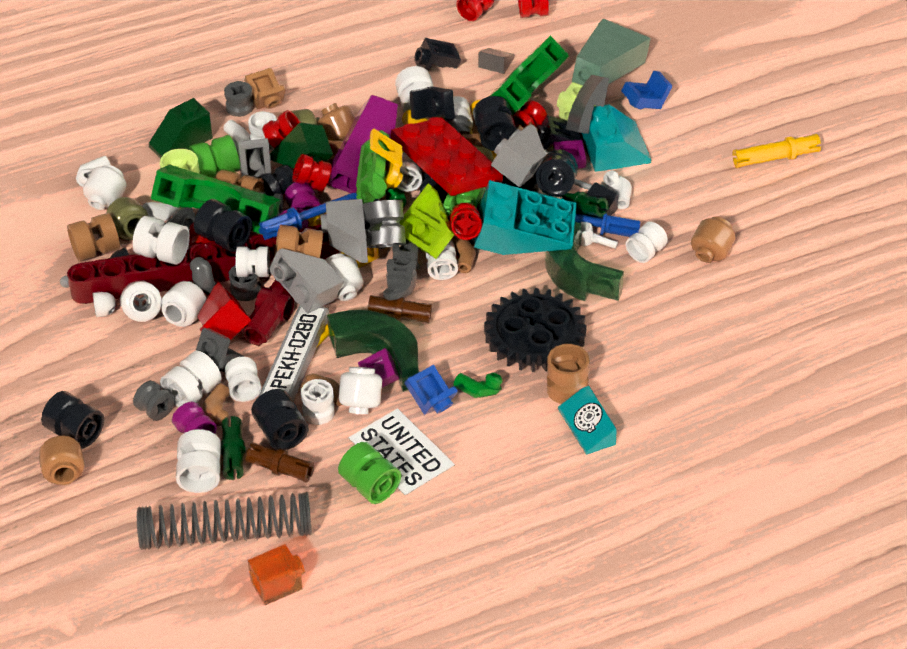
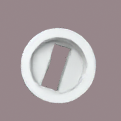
M108 292L93 293L96 317L112 314L116 307L114 296Z

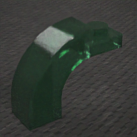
M575 222L572 249L545 251V266L549 277L562 291L577 299L586 301L589 293L619 301L623 291L624 271L595 264L582 258L577 253L581 246L582 223Z
M348 310L327 315L329 339L336 358L358 353L375 354L386 348L392 356L400 377L398 381L402 391H408L405 381L419 373L418 342L413 333L403 323L386 314L368 310Z

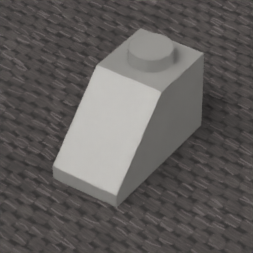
M268 138L237 143L241 178L245 175L259 178L266 173L271 174Z
M362 199L326 202L327 214L321 215V227L323 233H328L329 245L361 263H368Z

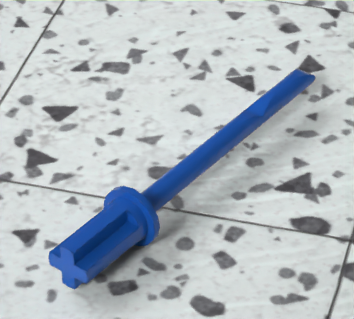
M354 192L332 201L357 199V194ZM326 203L300 213L293 207L289 208L287 213L260 222L259 232L263 234L264 240L277 236L279 225L294 226L299 231L302 228V221L326 212Z
M607 213L604 214L603 219L580 214L575 215V223L589 222L592 226L601 227L600 235L609 233L631 237L633 234L638 233L641 221L610 216Z

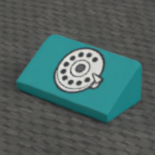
M589 385L558 406L559 412L586 455L616 445V427Z

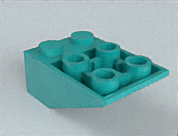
M489 180L479 207L482 228L477 237H475L474 248L501 255L572 249L577 203Z

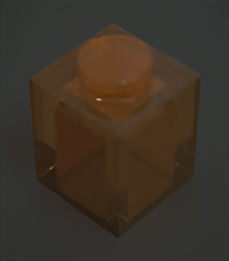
M286 544L248 560L250 581L264 605H268L303 589L301 577L305 573L303 563L297 554L294 556L291 554Z

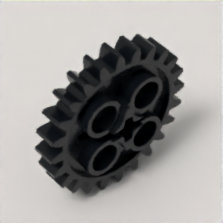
M524 288L522 295L518 296L512 291L510 292V300L500 297V305L492 304V312L486 313V321L484 322L485 343L489 344L490 352H497V360L507 357V366H511L516 362L519 363V370L521 371L526 365L531 367L532 372L536 371L537 366H542L547 371L548 355L556 346L573 344L584 347L587 328L585 316L580 315V307H573L572 299L563 302L562 293L552 297L550 289L545 294H540L539 288H535L534 293L529 294Z

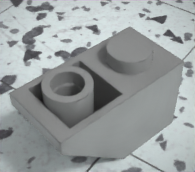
M530 124L522 131L517 129L509 140L504 138L494 151L497 156L491 166L518 187L532 178L546 156L536 127Z
M283 248L277 251L269 268L274 278L288 291L307 314L334 301L344 283L343 279L324 259Z

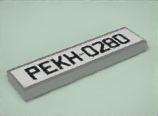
M300 305L298 306L259 396L272 389H283L287 391L294 401L330 317L328 308L320 307L307 314Z

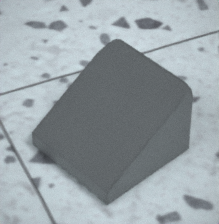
M492 48L480 50L478 53V67L504 74L514 59V54Z

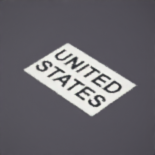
M398 408L348 437L354 444L368 442L380 452L383 458L390 461L401 472V480L397 488L404 495H407L455 465Z

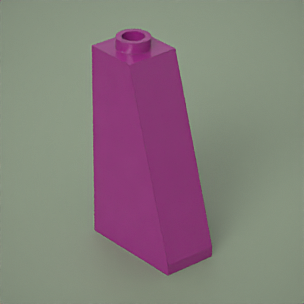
M375 95L369 97L359 110L331 164L332 170L327 185L348 193L357 192L356 183L361 146L370 139V131L372 129L384 131L391 139V129L396 127L398 104Z

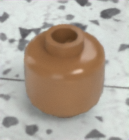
M334 103L321 110L323 116L318 120L317 125H323L328 140L344 141L356 117L349 106L343 105L338 107Z
M717 216L706 218L700 222L692 236L691 246L699 260L706 263H711L712 261L719 262L728 255L736 236L732 230V225L727 220Z
M69 436L52 437L40 447V468L43 477L48 482L57 485H67L82 475L85 465L83 453L79 442Z

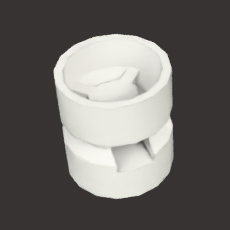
M408 67L402 70L396 77L395 86L400 97L403 112L411 109L410 91L434 86L431 75L423 67Z
M144 216L138 222L134 232L133 251L135 254L149 258L157 256L160 261L178 265L185 257L188 249L189 229L187 226L172 222L165 224L161 219Z
M196 350L183 359L179 366L173 367L162 376L160 385L162 390H168L174 395V405L179 408L186 402H198L201 400L202 394L205 395L221 383L222 378L214 361L205 353Z
M200 429L185 432L180 436L177 444L176 481L182 489L193 493H204L217 487L220 481L219 461L221 444L216 434Z

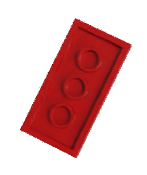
M433 117L427 121L405 124L403 127L391 129V139L401 145L402 151L450 196L487 187L489 180L499 183L503 181V174L491 166L493 162L442 117Z

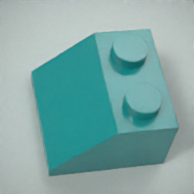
M610 104L604 105V107H593L589 133H580L595 172L651 163V157L634 120Z

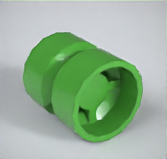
M230 135L213 139L211 145L201 142L189 146V150L197 155L199 174L215 178L218 171L222 169L232 172L240 170L238 153Z
M360 442L352 446L344 454L338 466V473L352 487H356L357 491L371 504H378L388 499L395 492L401 480V472L390 461L383 458L380 452L368 442Z

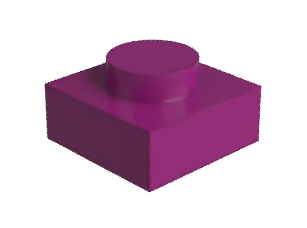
M582 140L553 142V150H565L571 153L577 161L578 168H586V156Z
M386 348L358 362L359 367L375 369V374L382 378V388L400 379L392 356Z

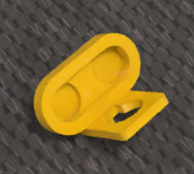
M372 129L370 131V148L386 159L384 182L387 185V189H395L403 178V174L400 173L399 169L402 166V146L376 129ZM378 140L382 141L389 151L384 150L379 145Z

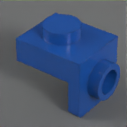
M653 71L647 84L625 82L621 92L628 98L629 104L634 108L641 110L644 108L661 109L672 89V84L659 71Z
M434 365L405 381L406 387L424 416L434 410L439 414L453 405L451 400L458 393L455 386L450 389L447 387Z

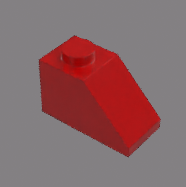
M220 282L213 287L197 316L203 325L200 328L201 332L203 328H210L228 337L230 340L251 321L241 304Z

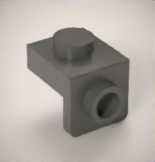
M210 328L202 329L196 350L208 355L214 361L219 371L225 372V366L230 360L244 357V355L228 348L230 344L228 337Z

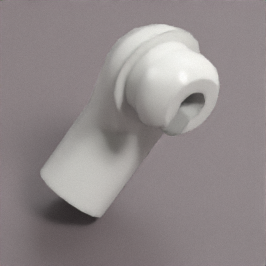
M229 120L225 123L224 131L232 137L236 150L238 142L250 140L248 131L234 120Z
M102 156L80 165L76 175L77 183L84 187L94 168L110 165L108 158Z
M608 171L603 177V181L606 183L605 187L612 189L618 194L619 209L628 208L632 191L630 182L624 177L619 176L616 171Z
M146 202L142 205L147 210L149 217L161 219L164 222L169 220L173 213L180 209L159 202Z

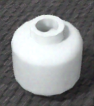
M111 165L94 168L83 187V193L88 199V204L97 210H104L113 201L121 198L127 187L126 180L123 178L124 174L118 168Z
M334 254L328 257L325 261L344 281L335 299L349 301L355 298L364 283L356 260L344 254Z
M135 281L123 289L120 305L123 312L130 319L137 322H146L153 319L159 313L162 306V297L159 290L151 283ZM137 295H144L141 298L136 297ZM134 300L139 302V306L135 305Z
M182 281L175 284L162 297L161 311L168 322L178 327H186L198 319L197 316L206 301V296L203 290L196 284Z
M349 367V372H344L340 377L339 402L349 407V413L368 414L369 408H375L380 405L382 378L375 374L374 368Z

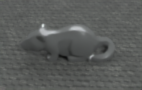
M407 240L405 245L399 246L397 244L392 247L393 259L387 261L386 279L388 288L383 292L386 300H395L401 297L407 298L412 294L416 286V269H420L418 247Z

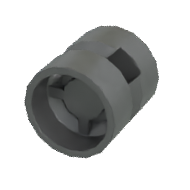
M382 200L363 204L364 220L370 225L365 230L367 248L393 247L397 244L399 246L406 244L405 227L400 224V221L404 218L402 200Z

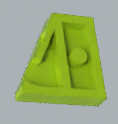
M427 184L404 214L400 224L405 227V238L408 242L437 259L453 238L454 233L437 190L430 184Z

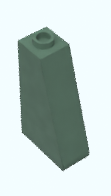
M602 19L577 55L572 82L584 85L591 75L609 78V85L646 62L651 38L609 20Z

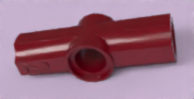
M276 279L269 288L263 287L256 298L255 309L250 315L251 321L242 329V336L250 344L260 346L262 343H267L281 321L287 322L293 313L295 300Z

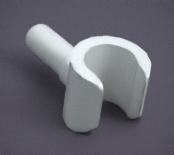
M589 222L579 223L580 231H575L577 242L580 245L588 246L594 242L614 249L617 248V241L594 234L592 224Z

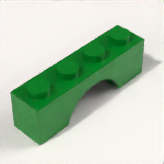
M550 35L489 96L503 97L508 102L513 115L532 96L533 91L569 57L568 53Z
M170 164L157 170L150 198L177 208L190 207L199 209L207 200L216 199L230 206L232 211L238 210L249 216L252 220V231L259 234V223L277 216L281 200Z

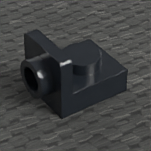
M424 38L421 46L415 52L414 61L417 66L423 67L429 72L433 64L442 68L450 67L457 69L461 58L453 43Z
M431 86L410 91L412 119L442 117L444 120H450L455 118L453 90Z
M549 115L545 117L541 125L536 127L544 150H547L553 142L581 140L579 132L567 130V121Z

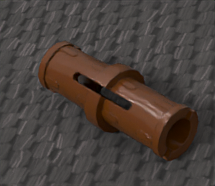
M370 295L367 315L395 318V321L401 322L403 319L429 324L432 304L406 301L404 297L386 300L382 297Z
M251 443L250 448L246 452V463L267 468L274 475L280 476L284 474L306 483L309 482L310 477L313 475L314 462L288 455L286 450L279 449L276 451L257 443Z

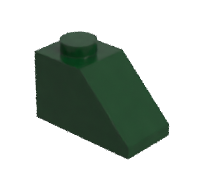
M194 98L170 109L148 143L149 148L161 158L170 150H189L191 145L212 139L210 112Z
M299 123L270 153V161L282 165L286 164L294 168L300 155L305 154L311 156L317 163L320 161L326 162L333 155L323 125Z

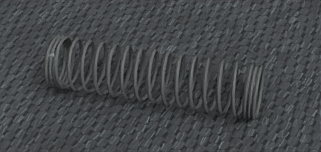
M308 492L298 494L300 521L296 498L293 493L291 494L290 528L285 499L282 494L280 495L279 529L273 497L270 495L268 501V531L262 498L259 496L257 532L251 499L248 497L246 533L240 500L237 498L235 534L229 500L226 499L224 536L218 501L215 500L213 537L207 502L204 501L202 538L196 503L193 501L191 539L188 531L185 504L182 502L180 541L176 527L174 506L171 503L169 542L165 529L163 507L160 504L158 543L154 531L151 506H139L137 508L139 547L141 550H149L151 548L152 535L154 545L159 549L163 533L165 544L170 548L173 542V531L177 545L181 547L184 541V528L188 544L192 546L195 540V526L198 540L203 545L206 539V525L209 539L214 544L217 538V523L221 540L225 543L228 537V521L232 539L236 542L239 536V520L243 538L247 541L250 534V518L254 537L258 540L261 531V517L265 536L269 539L271 537L272 515L276 535L280 538L282 536L283 514L287 534L291 537L293 535L294 513L299 535H311Z

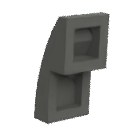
M591 75L587 79L570 110L566 125L567 130L589 133L593 106L604 107L609 78Z

